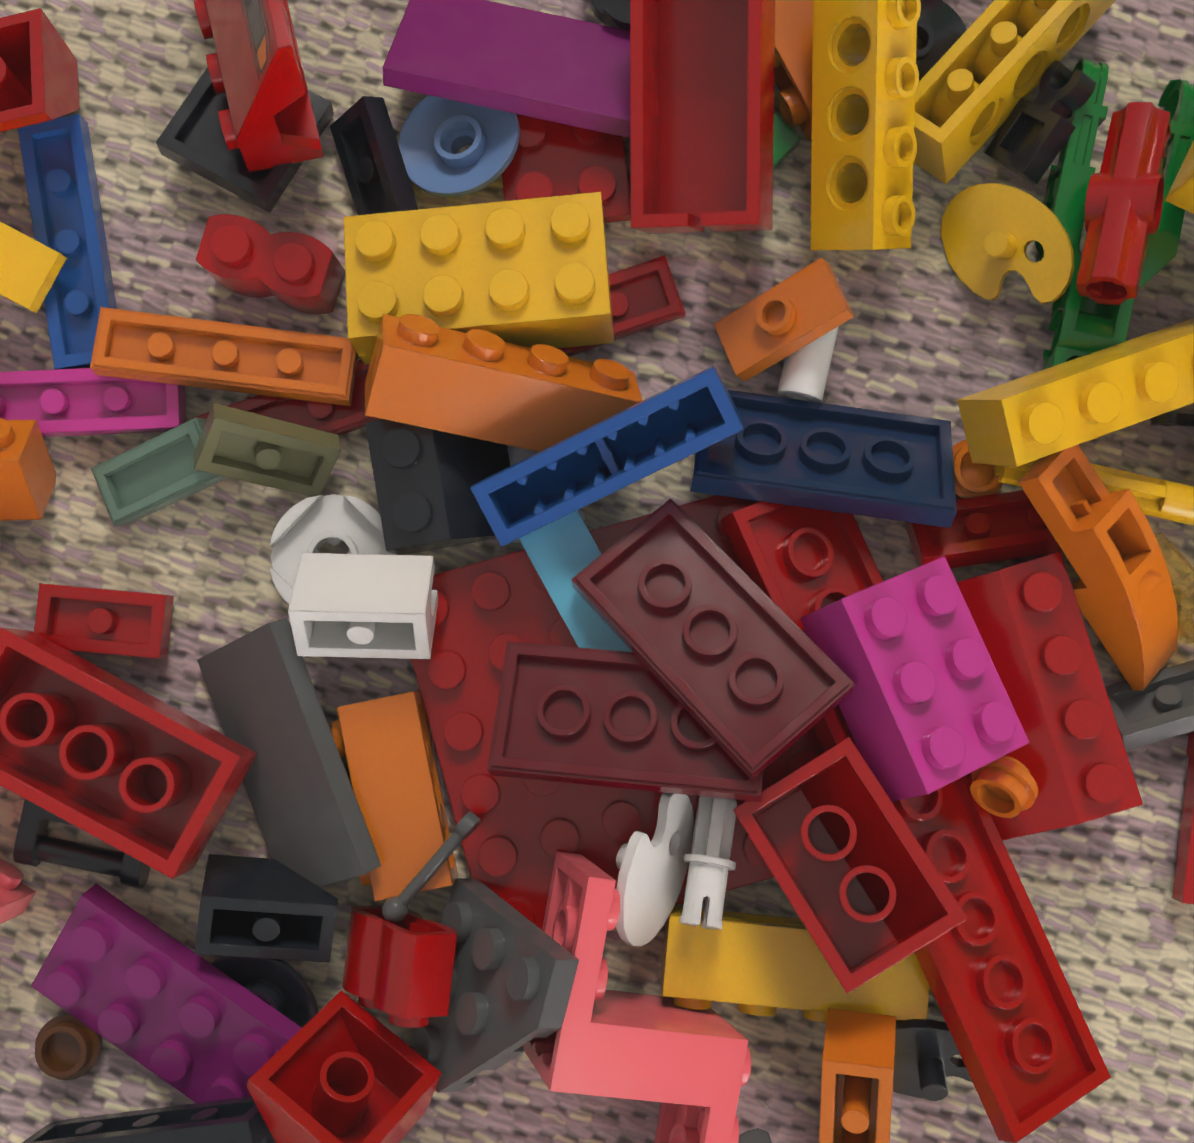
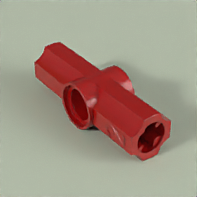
M1129 102L1122 110L1112 113L1100 173H1093L1089 180L1085 201V229L1087 235L1081 254L1076 286L1079 295L1093 299L1097 304L1121 305L1127 299L1137 298L1149 234H1156L1159 228L1164 199V176L1162 169L1167 155L1168 140L1171 135L1170 112L1155 107L1152 102Z

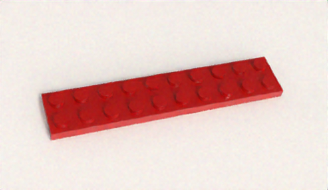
M761 501L734 511L721 519L743 571L806 635L801 617L883 582L853 514ZM838 705L813 726L824 752L848 737L856 746ZM971 773L930 794L893 801L892 803L968 918L965 922L914 953L998 1140L1017 1143L1110 1079L1111 1076L992 816L972 797L970 786L973 781Z

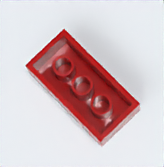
M1 628L0 786L171 879L194 869L258 753L33 631Z

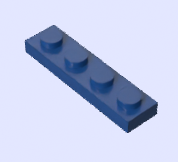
M79 114L18 128L34 239L67 257L44 299L55 370L90 368L100 308L117 309L88 123Z

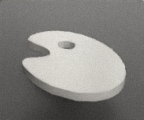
M663 793L658 808L656 830L651 842L646 833L635 831L630 837L628 844H623L617 853L616 866L620 871L616 889H618L620 894V913L616 929L619 938L629 945L641 947L649 943L657 935L670 915L681 891L688 864L683 862L684 854H691L694 831L692 804L689 797L685 794Z

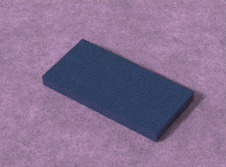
M728 390L741 416L744 430L694 453L690 492L951 528L957 513L951 421Z

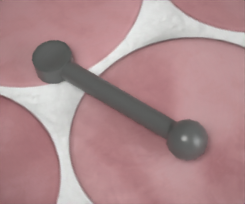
M472 811L467 813L455 826L454 832L398 897H390L384 902L382 915L385 920L391 923H399L405 919L408 913V904L462 841L469 837L480 825L482 820Z

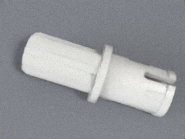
M699 797L691 854H684L683 862L689 864L683 911L679 920L681 924L694 927L700 925L704 899L705 908L702 928L722 930V915L728 871L736 869V862L730 860L736 814L733 811L737 807L735 799Z

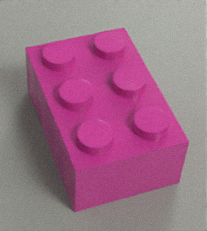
M945 556L849 595L800 618L808 637L855 683L853 692L840 702L838 706L858 751L892 802L930 794L1030 743Z

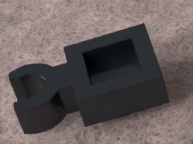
M1055 60L1043 73L1039 83V94L1035 100L1031 102L1023 97L1020 98L984 153L1002 166L1038 184L1076 128L1066 118L1072 111L1077 110L1088 101L1094 92L1096 82L1083 71L1077 69L1073 73L1061 62Z

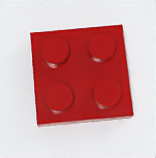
M516 114L519 121L520 137L511 163L501 174L504 201L601 192L605 223L631 220L622 136Z

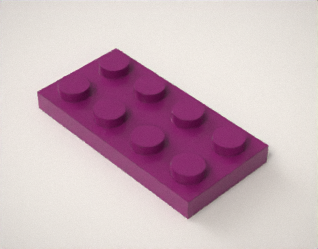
M97 883L81 895L31 985L32 988L195 1103L251 1096L246 1087L248 1079L302 1028L201 956L194 954L195 952Z

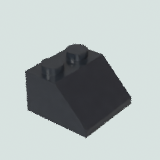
M385 419L365 423L386 551L397 555H405L496 539L470 488L473 484L511 466L507 445Z

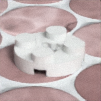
M336 494L309 497L292 506L277 523L270 543V547H273L271 554L273 568H270L272 581L282 598L290 604L301 553H322L320 549L326 542L335 547L345 542L349 547L347 554L397 555L386 551L380 512L356 497Z

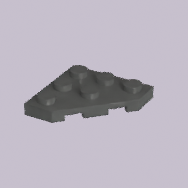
M455 878L450 901L445 905L441 917V924L457 931L448 1016L429 1017V1024L425 1027L415 1028L410 1041V1047L442 1073L435 1089L438 1093L463 1091L474 1084V1076L483 1070H496L523 1053V1045L533 1038H546L562 1028L579 962L578 958L477 879Z

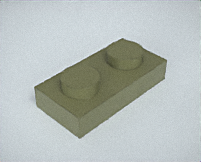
M213 403L194 451V469L313 497L322 494L341 452L339 435Z

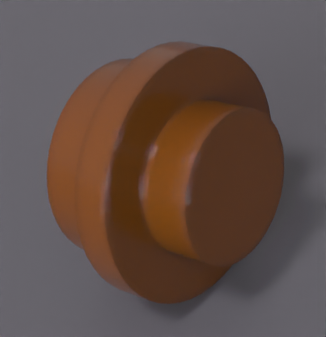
M69 1013L60 1014L48 1021L39 1031L35 1042V1058L39 1068L48 1076L59 1080H73L85 1075L96 1065L102 1052V1037Z

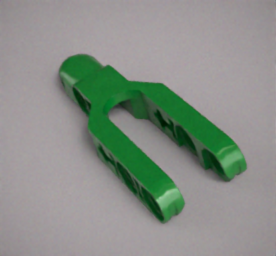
M1085 58L1078 60L1072 72L1074 73L1077 69L1083 71L1096 82V87L1088 101L1077 110L1072 111L1066 118L1076 128L1060 150L1058 164H1051L1043 204L1057 216L1066 230L1074 254V271L1071 283L1065 293L1053 304L1048 330L1054 331L1050 351L1044 349L1043 352L1044 369L1125 342L1134 298L1123 301L1121 305L1097 304L1093 299L1079 295L1076 286L1082 254L1079 246L1085 222L1087 188L1090 177L1095 173L1096 169L1089 166L1097 128L1106 119L1108 107L1102 106L1108 80L1109 66L1107 63L1099 62L1097 64ZM1170 80L1158 106L1164 107V111L1170 112L1171 135L1168 140L1167 155L1162 169L1164 176V199L1161 220L1157 233L1149 234L1139 289L1177 254L1185 210L1165 201L1194 140V84H1189L1187 80ZM1035 241V246L1042 259L1044 257V249L1039 242Z

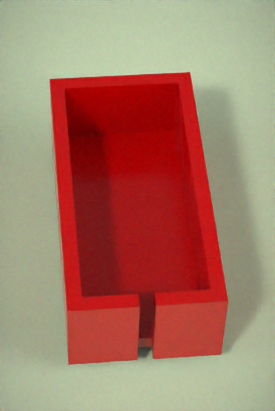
M630 0L632 229L648 234L704 232V227L715 232L772 230L775 0Z

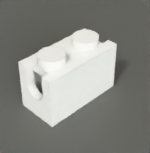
M301 553L288 608L297 656L430 659L438 607L437 590H432L435 570L434 556Z

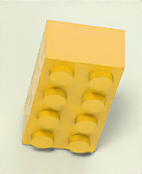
M601 192L343 217L348 339L364 365L370 364L383 313L396 317L406 314L421 315L433 320L440 327L466 333L473 329L485 330L496 334L504 342L530 348L536 344L566 348L615 343L606 229Z

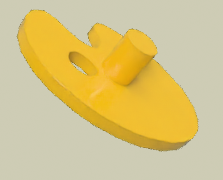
M998 183L977 184L967 187L956 194L948 203L942 216L941 239L947 260L959 279L975 294L985 300L994 301L998 299L1005 277L1011 271H1017L1023 276L1033 297L1042 304L1055 302L1065 293L1071 283L1074 271L1073 248L1061 222L1045 204L1018 188ZM1034 241L1039 242L1044 249V257L1036 263L1032 262L1026 254L1027 246Z

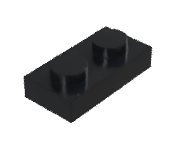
M362 96L330 125L357 215L418 210L414 190L406 171L384 98Z

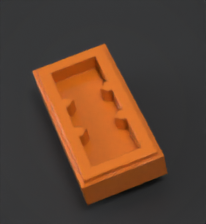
M821 257L714 323V326L735 375L745 382L852 319L854 314L830 264Z

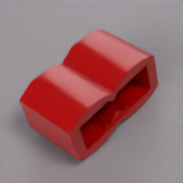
M230 214L208 217L196 256V261L226 289L252 298L275 296L289 308L307 314H328L334 311L345 275V269L331 249L316 238L297 232L270 234L258 223L242 216Z
M352 906L342 987L350 994L357 996V1003L360 1006L379 1009L389 1014V1023L396 1026L420 1028L429 1024V1017L448 1016L457 931L447 925L425 920L420 914L408 910L405 919L401 922L391 923L383 917L382 906Z

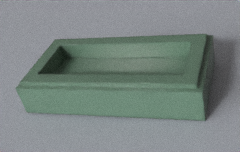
M196 417L91 468L113 526H124L142 519L229 478L194 469V451L207 419Z

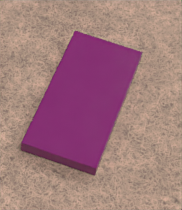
M409 0L382 67L384 86L630 138V31L487 0Z

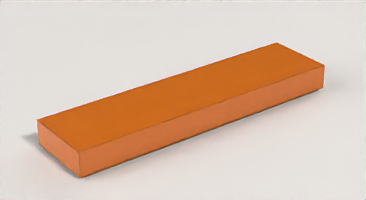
M101 307L90 369L100 376L351 406L358 353L349 339L345 337Z

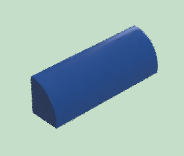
M712 366L473 484L470 489L502 547L744 430L741 416L715 366Z

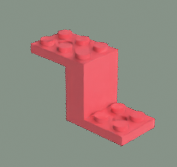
M556 851L542 931L578 958L579 962L562 1028L546 1038H533L523 1045L524 1052L550 1091L661 1102L654 1143H738L739 1121L736 1111L740 1088L746 1085L751 1072L749 1040L712 1008L706 1010L687 1009L674 1005L673 997L606 990L608 966L606 959L602 956L607 931L614 930L620 913V894L618 889H615L616 880L581 854Z

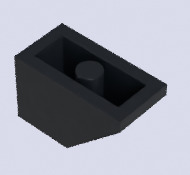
M209 854L201 893L194 954L330 963L338 898L275 859Z

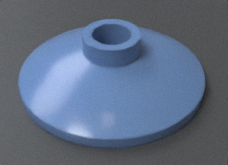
M430 95L426 96L410 112L399 136L398 145L409 179L424 192L439 197L465 196L487 187L506 170L516 153L520 137L519 121L514 113ZM471 145L464 152L458 153L462 147Z

